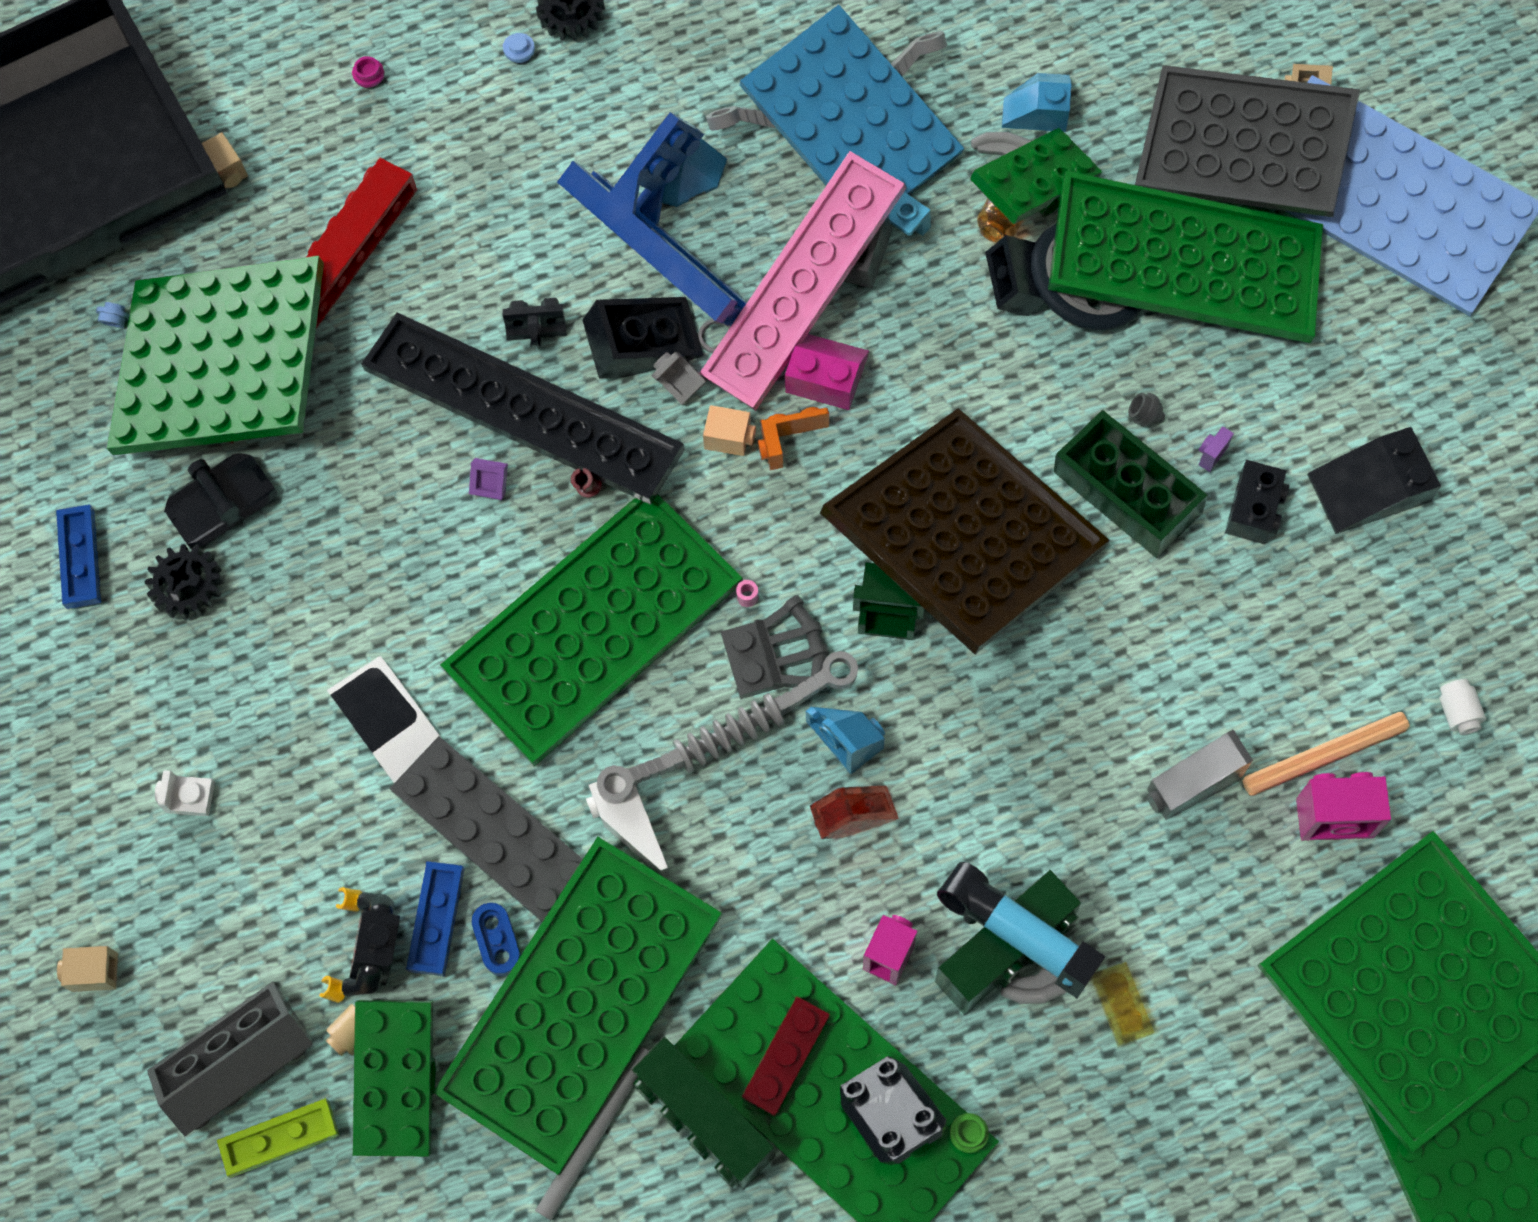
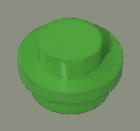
M962 1114L953 1121L950 1127V1139L953 1145L964 1153H975L981 1150L988 1140L989 1130L987 1124L976 1114Z

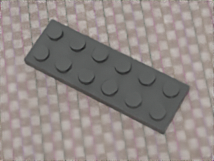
M440 736L431 743L389 788L392 793L541 922H543L583 860Z

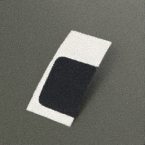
M381 656L327 690L393 783L440 736Z

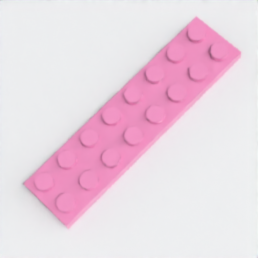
M849 151L704 365L700 374L756 411L789 363L795 345L804 341L906 190L905 184Z

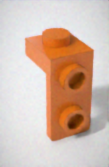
M809 407L800 413L791 415L774 414L765 420H761L763 439L757 440L761 460L768 459L770 470L783 468V453L779 437L829 427L828 408Z

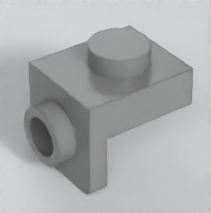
M666 352L653 365L656 371L651 376L656 381H659L681 405L686 403L707 382L679 352H674L672 355Z

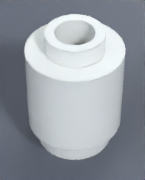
M1468 679L1455 680L1440 687L1442 695L1439 699L1450 730L1459 731L1460 735L1479 731L1482 728L1480 724L1486 721V716L1474 686H1470Z

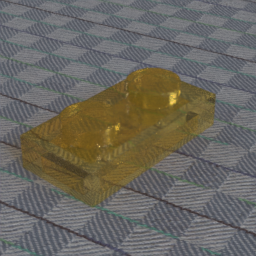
M1127 962L1096 972L1091 980L1117 1047L1153 1035L1154 1030Z

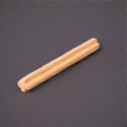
M1403 712L1392 714L1249 774L1242 780L1244 788L1250 796H1254L1406 732L1410 727L1409 721Z

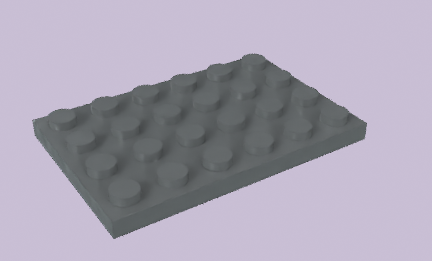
M1163 65L1135 185L1205 200L1333 217L1360 89Z

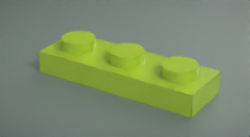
M324 1098L217 1140L226 1175L229 1178H233L340 1135L330 1102Z

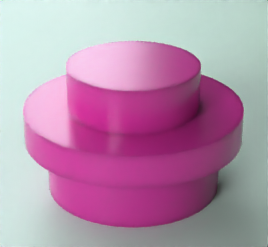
M364 56L355 62L352 76L359 86L370 88L378 85L383 80L384 69L382 64L375 58Z

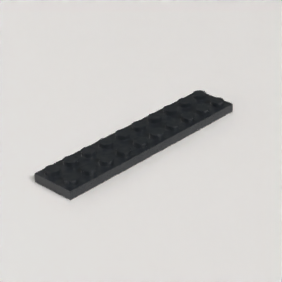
M396 312L361 363L364 371L575 470L580 468L583 471V468L591 472L595 479L650 505L685 451L684 444L398 312Z

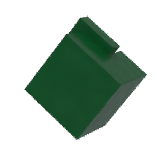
M865 562L862 586L855 585L853 595V611H860L858 634L914 640L916 618L923 619L924 608L875 563Z

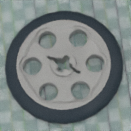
M1057 223L1041 234L1032 252L1031 271L1034 284L1042 300L1054 313L1073 325L1090 330H1111L1126 325L1137 317L1142 309L1098 300L1101 309L1096 310L1087 304L1086 297L1048 290Z

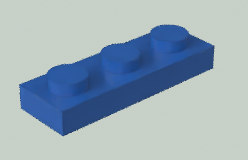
M90 504L56 510L62 605L66 609L100 604L101 592L95 510Z
M426 862L406 966L408 972L445 977L465 871L463 866Z

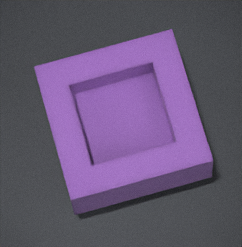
M1222 426L1215 436L1209 434L1199 448V451L1203 453L1199 466L1211 472L1228 449L1234 433Z
M474 458L470 469L469 494L502 500L506 493L508 464Z

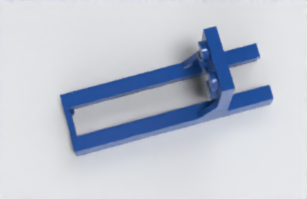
M669 112L615 186L601 174L595 171L590 174L580 164L572 161L557 183L714 321L732 326L747 301L659 226L664 188L667 183L677 177L680 166L685 159L698 149L704 134L692 124ZM642 186L645 189L638 197L639 187Z

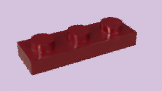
M796 996L746 1087L742 1099L776 1117L829 1020L830 1014Z

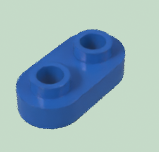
M485 903L479 906L472 916V927L484 965L492 974L508 976L521 956L517 939L506 910L497 903ZM490 918L498 919L496 928L491 930L486 928L487 920ZM501 952L509 953V959L504 964H499L496 961L498 954Z

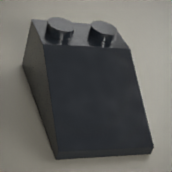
M686 297L600 299L594 302L582 319L599 379L629 377L656 370L653 365L666 352L670 355L674 352H679L687 361L703 356Z
M1412 427L1378 437L1307 474L1335 534L1430 503L1441 487Z

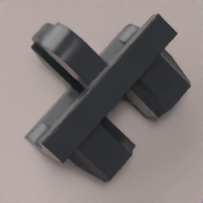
M544 298L541 301V306L528 307V303L523 300L511 301L509 308L503 309L502 316L505 323L507 340L531 339L530 347H541V339L543 337L567 336L563 304H559L557 298Z

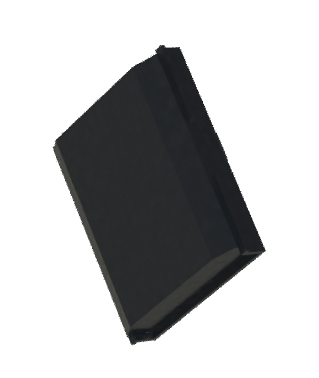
M70 0L0 33V308L45 287L46 284L124 246H129L229 197L217 170L122 0Z

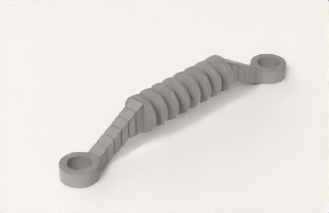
M932 32L916 38L899 54L891 65L903 77L913 62L918 59L919 55L932 53L947 46L944 32ZM726 107L706 116L709 129L712 131L730 127L739 121L776 128L761 110L753 108Z
M837 651L831 653L823 662L821 671L808 678L806 682L804 681L799 684L798 687L796 686L791 689L790 692L788 691L774 699L769 693L763 695L765 707L761 708L753 700L750 702L751 714H748L742 707L738 708L739 720L737 721L729 713L726 714V727H723L717 720L712 721L714 733L711 734L702 726L700 727L701 739L698 740L691 732L688 733V746L686 747L677 739L673 741L675 749L661 757L626 769L616 765L606 767L597 778L599 795L608 803L619 804L625 802L630 798L634 785L641 783L642 780L646 781L650 778L658 777L659 775L674 771L675 768L677 770L684 767L690 773L694 771L692 759L696 758L703 766L707 764L706 752H709L715 759L719 758V745L729 753L732 751L731 739H734L740 746H743L745 744L743 733L746 732L754 740L757 738V726L765 733L770 732L768 720L771 719L778 727L784 725L783 715L827 686L834 689H845L851 686L858 674V665L855 658L847 652ZM836 662H843L849 667L850 674L846 678H836L830 672L831 665ZM612 776L622 777L626 782L624 790L617 794L608 792L605 789V783L608 778Z

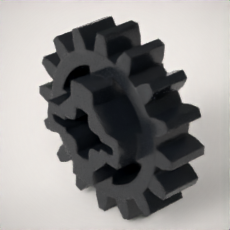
M537 0L536 12L542 29L548 28L550 36L558 32L562 41L567 35H571L572 40L577 41V34L580 33L587 38L589 37L588 29L598 30V21L604 20V0ZM569 4H572V6H571L572 11H571V12L569 11Z
M181 544L180 550L177 553L169 547L167 548L168 557L164 559L157 555L155 558L159 565L157 567H148L147 569L153 576V578L145 580L146 586L151 589L147 596L152 602H155L154 605L160 612L165 611L170 618H174L179 612L182 618L187 620L190 611H194L198 616H201V607L205 605L212 608L214 605L210 598L212 596H221V592L216 586L224 584V579L218 574L222 569L217 561L214 562L215 559L209 551L203 553L197 545L192 548L191 552L185 544ZM201 566L205 570L206 580L200 576L202 573L200 570ZM163 584H166L168 586L166 592L169 594L168 597H166L164 594Z

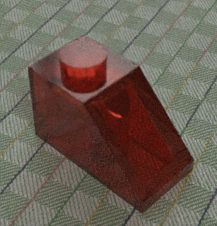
M887 786L841 787L810 805L815 826L819 831L821 839L845 838L899 819Z

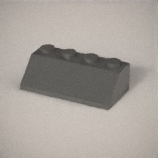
M272 981L149 1068L147 1072L159 1107L185 1137L193 1130L204 1127L214 1115L224 1108L236 1104L253 1087L268 1081L285 1064L299 1059L313 1043L303 1024L277 985Z

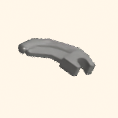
M986 132L971 140V147L977 149L979 153L1005 155L1032 140L1009 132Z
M1044 968L1035 976L1017 978L1005 989L1001 987V995L1019 1004L1046 1003L1067 992L1055 984L1057 977Z

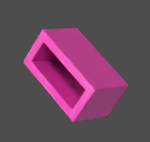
M883 915L864 953L863 970L896 986L915 947L917 930L912 928L913 924L898 915H892V918Z

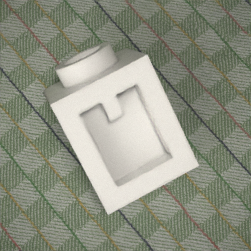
M164 770L162 780H159L155 787V800L158 806L169 814L209 816L215 781L210 778L176 776L172 771Z

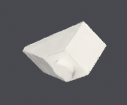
M612 776L605 783V789L612 794L620 793L626 786L625 780L620 776ZM597 782L590 784L589 788L592 797L586 798L593 819L601 817L603 825L655 872L665 878L669 877L670 873L636 785L633 787L630 798L625 802L612 804L603 800L599 795Z

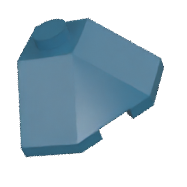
M1037 73L1004 97L1002 128L1053 131L1060 128L1063 132H1066L1070 113V75Z
M701 138L698 149L685 159L680 166L677 177L665 186L662 203L678 207L689 202L691 197L704 191L707 193L718 188L727 158Z
M810 707L805 711L808 725L850 774L884 749L885 738L883 736L885 731L874 718L868 720L862 712Z

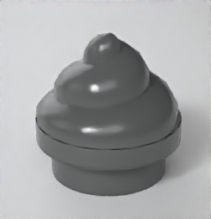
M1138 393L1129 406V417L1133 418L1134 423L1144 427L1156 424L1165 418L1159 397L1152 393Z

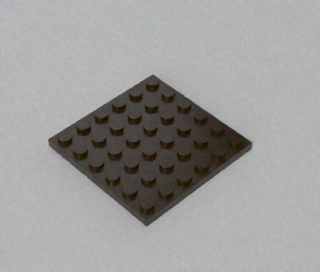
M959 408L826 502L820 511V514L975 655L1104 550L1110 541Z

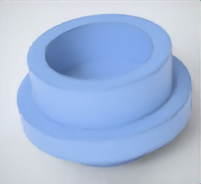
M524 33L512 34L503 43L504 55L514 63L528 61L535 51L532 38Z
M105 302L104 307L99 306L96 309V313L99 314L98 322L119 328L125 327V322L129 320V314L124 312V306L111 302Z

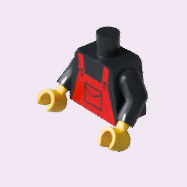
M345 887L339 888L338 891L344 892L345 898L341 905L336 904V908L353 912L362 911L349 978L342 981L331 976L323 977L322 983L328 984V988L324 993L319 994L320 997L340 1003L345 996L371 994L377 991L380 985L386 986L392 966L400 915L393 914L394 902L389 896Z

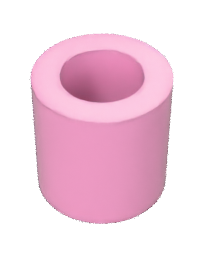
M751 580L741 581L736 588L737 600L743 607H752L759 599L758 587ZM750 591L752 595L744 596L743 593Z

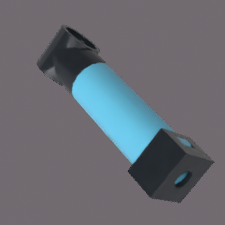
M959 862L937 891L938 899L946 908L955 914L963 916L964 921L968 924L978 922L1057 977L1055 984L1076 999H1078L1106 957L1084 941L1079 946L990 885L985 874L970 863Z

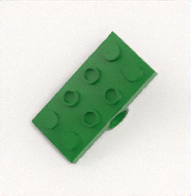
M1057 128L975 169L970 180L1014 225L1037 212L1043 217L1048 216L1059 207L1062 179L1065 171L1099 177L1102 171L1060 128Z
M358 1000L355 1002L353 1156H430L432 1096L436 1080V1062L433 1057V1001Z

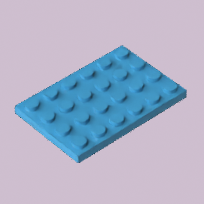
M839 4L740 80L739 86L825 185L828 184L849 151L903 182L906 186L904 192L910 195L961 155L964 147Z

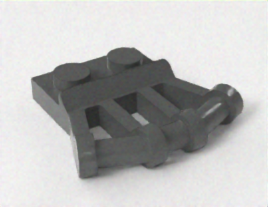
M799 595L791 597L780 609L764 620L757 619L753 623L721 631L740 699L783 687H798L799 684L804 681L806 682L808 678L822 670L823 662L830 652L827 644L822 642L820 634L823 630L820 622L815 621L803 607L804 601ZM790 615H793L802 626L772 636L768 632ZM807 639L810 647L808 650L776 658L774 647ZM812 661L811 676L781 675L780 670Z

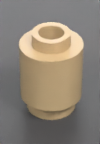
M352 1003L326 1029L331 1035L326 1042L341 1056L346 1051L352 1056L354 1055L355 1006Z

